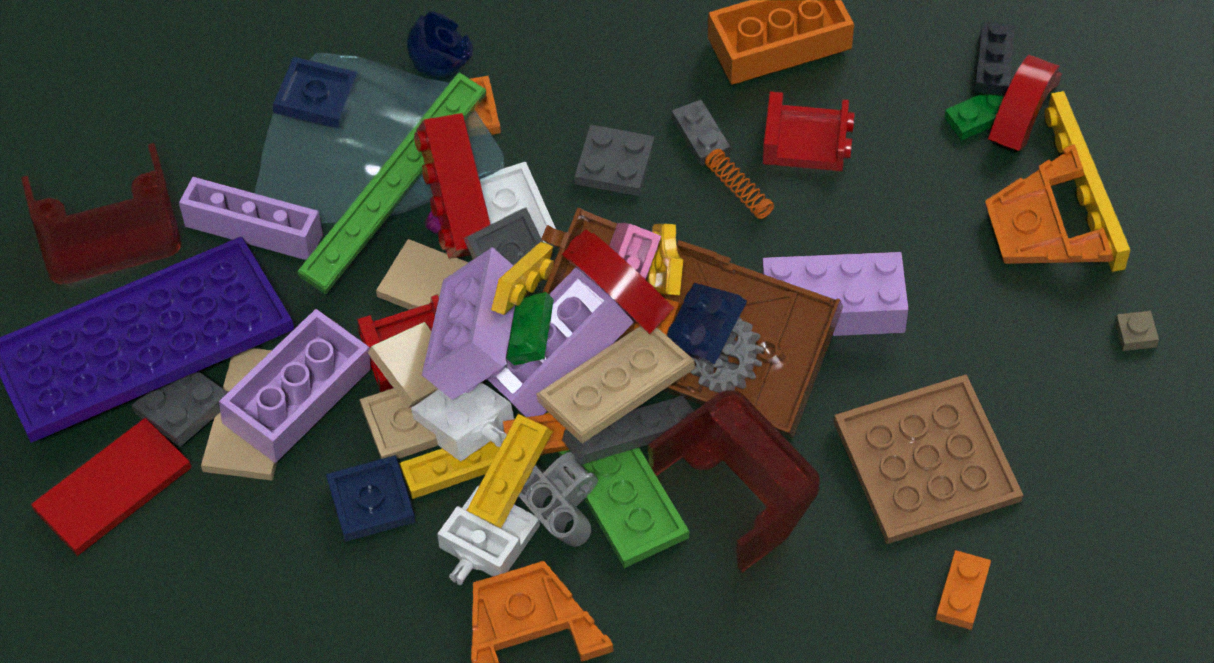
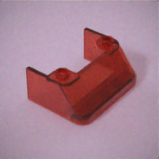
M155 143L148 144L155 170L143 173L134 179L131 186L133 199L68 216L64 205L59 200L47 198L37 201L29 177H21L48 276L53 282L68 284L170 257L179 251L182 243Z
M727 390L719 393L648 444L649 465L656 476L682 457L690 466L698 470L711 469L724 461L767 507L756 517L754 529L737 540V568L741 572H744L789 537L819 493L820 478L817 471L756 407L738 391Z

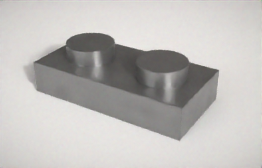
M702 100L672 110V120L700 166L705 165L707 155L715 149H722L725 157L730 155V145Z

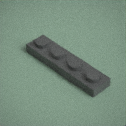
M683 396L632 410L583 444L567 429L564 431L562 441L580 465L698 430L702 419Z

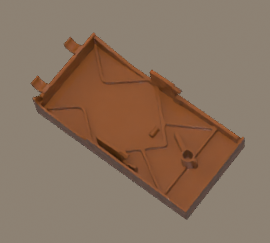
M577 207L568 232H563L547 225L541 240L560 249L543 292L550 294L576 268L562 255L576 236L587 229L610 245L617 223ZM678 240L677 252L679 257L683 259L680 295L662 296L679 302L682 307L685 296L690 291L693 283L740 295L747 300V303L739 318L742 321L751 323L753 325L751 331L760 334L761 337L755 342V345L763 347L764 351L756 354V359L762 362V366H754L752 369L756 378L746 377L744 379L746 388L735 387L734 393L724 391L719 393L709 390V387L698 383L700 376L693 375L691 371L662 391L678 397L683 396L686 400L794 438L844 307L841 300L838 298L833 299L730 263L731 258ZM634 322L616 341L632 332L636 323ZM727 355L729 362L739 365L738 358Z

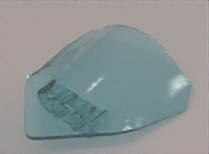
M316 53L310 61L358 72V81L339 128L273 113L263 148L254 193L317 210L321 223L338 222L450 83L426 79L357 56ZM474 110L466 119L465 124L480 180L501 170L504 166V154ZM423 174L390 215L408 212L430 202L433 195L430 184H426Z

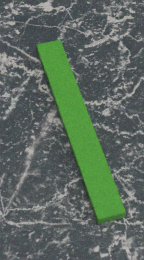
M458 72L297 271L300 278L325 295L328 293L423 174L422 166L425 164L422 152L417 151L414 141V133L417 132L416 129L424 119L463 113L464 120L466 121L486 96V89Z

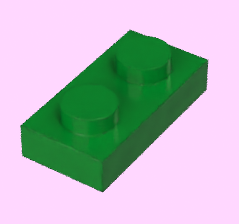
M980 94L945 109L944 118L962 141L992 128L1004 96Z
M547 292L524 297L519 306L515 305L506 357L514 366L544 359L554 299Z

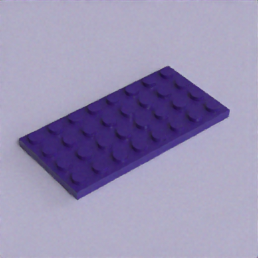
M241 236L0 337V379L29 441L32 443L290 332L295 328L291 317Z

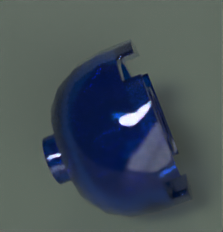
M428 12L426 16L421 15L411 27L406 45L409 57L415 68L422 73L439 78L455 74L468 62L473 53V47L467 34L462 38L456 31L459 25L443 14Z

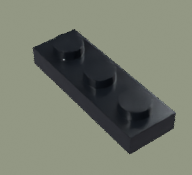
M983 22L974 93L1005 96L1010 83L1015 26Z

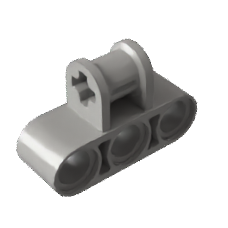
M567 452L560 456L546 470L535 464L530 477L519 494L522 501L552 535L567 545L573 547L580 546L590 537L591 525L576 506L596 487L597 477L593 473H588L580 465L572 452ZM552 495L550 504L543 508L544 500ZM574 520L571 530L565 533L566 524Z

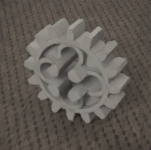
M738 318L724 345V353H720L715 364L693 358L696 366L691 373L700 376L698 381L700 385L709 387V390L719 393L721 391L734 393L735 387L746 388L744 380L746 377L756 378L752 369L754 366H762V362L756 359V354L762 353L764 348L755 345V342L761 336L751 331L753 327L751 323ZM727 355L738 358L739 365L729 362Z

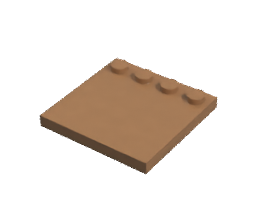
M967 374L834 415V425L887 544L1022 501L1023 493Z

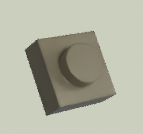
M1151 311L1116 315L1115 325L1122 351L1157 347L1159 338Z

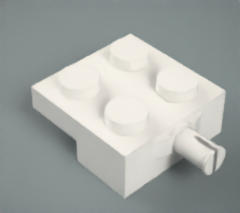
M482 382L471 392H465L454 400L438 389L411 408L413 419L434 433L438 445L460 462L490 441L497 447H500L507 435L503 431V421L514 419L511 402Z
M477 486L462 508L456 507L437 534L439 548L460 560L449 575V578L453 582L457 581L458 585H462L472 569L482 570L491 576L508 572L539 528L540 520L535 515L516 505H513L501 529L466 511L479 488Z

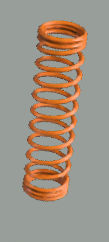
M722 149L711 151L705 159V165L712 172H715V175L720 177L722 182H725L726 187H730L731 192L735 193L736 197L740 198V201L745 203L747 208H750L757 219H763L768 216L774 208V203L770 199H765V194H760L759 188L754 189L755 183L749 184L750 178H745V173H740V168H734V162L729 163L730 158H725V153ZM726 159H728V162L722 168L718 169L720 164ZM733 164V167L723 175L726 168ZM735 170H738V172L736 173V175L733 176L731 179L728 180L729 176H730ZM743 175L742 179L733 185L735 180L739 176ZM746 180H748L747 184L743 188L738 190L740 185ZM753 185V188L747 194L743 195L744 192L750 186ZM758 190V193L756 194V196H754L752 199L748 200V199L750 198V196H751L755 191ZM763 196L762 200L756 205H754L756 200L759 197Z

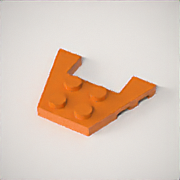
M1075 144L1063 150L1064 154L1052 162L1047 160L1039 165V170L1024 180L1019 178L985 201L1004 264L1110 262L1114 260L1104 228L1072 238L1067 236L1051 186L1085 176Z
M545 561L473 582L472 663H499L495 651L565 629L570 630L581 662L613 652V644L610 638L598 629L594 619L587 611L582 610L573 599L572 593Z

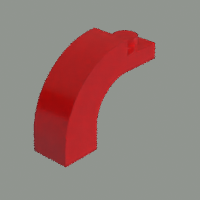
M1028 55L1024 59L1003 98L993 123L989 140L1020 151L1027 145L1044 100L1049 92L1059 84L1062 73L1058 72L1059 65L1032 55Z
M585 229L570 242L569 247L562 253L573 266L613 298L623 311L647 333L651 334L674 309L644 277L593 232L591 233Z

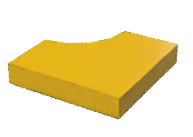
M654 224L652 233L660 235L661 239L648 271L647 281L661 295H680L683 259L679 257L677 252L676 225Z

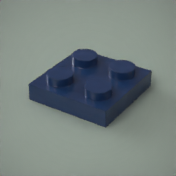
M293 57L273 103V113L339 128L357 84L358 72Z
M693 283L674 322L668 329L667 337L690 357L715 364L747 300L738 294Z
M396 455L326 474L345 542L415 522L414 512Z

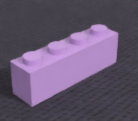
M192 177L179 201L185 227L232 240L242 236L246 244L307 260L317 248L323 235L317 210Z

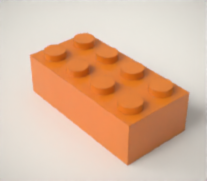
M749 0L708 12V39L731 85L852 49L854 22L842 0Z

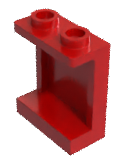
M770 91L763 164L843 171L844 158H851L852 139L846 138V132H853L855 112H848L849 100L843 99L841 110L782 105V92Z
M438 295L431 296L430 303L383 319L373 321L371 315L357 319L358 333L361 341L369 346L370 349L371 346L423 322L432 331L439 300ZM370 357V366L380 393L393 389V386Z

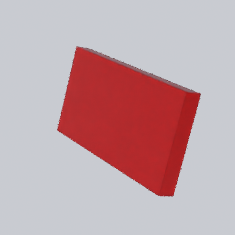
M144 418L34 501L31 506L36 514L78 556L191 469V464L180 451Z

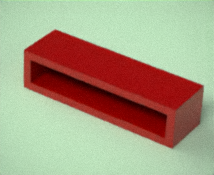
M463 113L424 119L416 129L417 132L414 133V141L417 151L422 152L425 163L422 166L423 178L426 184H430L433 195L430 199L431 211L433 216L439 219L441 228L438 232L441 248L446 250L448 259L468 256L471 253L463 238L490 225V220Z

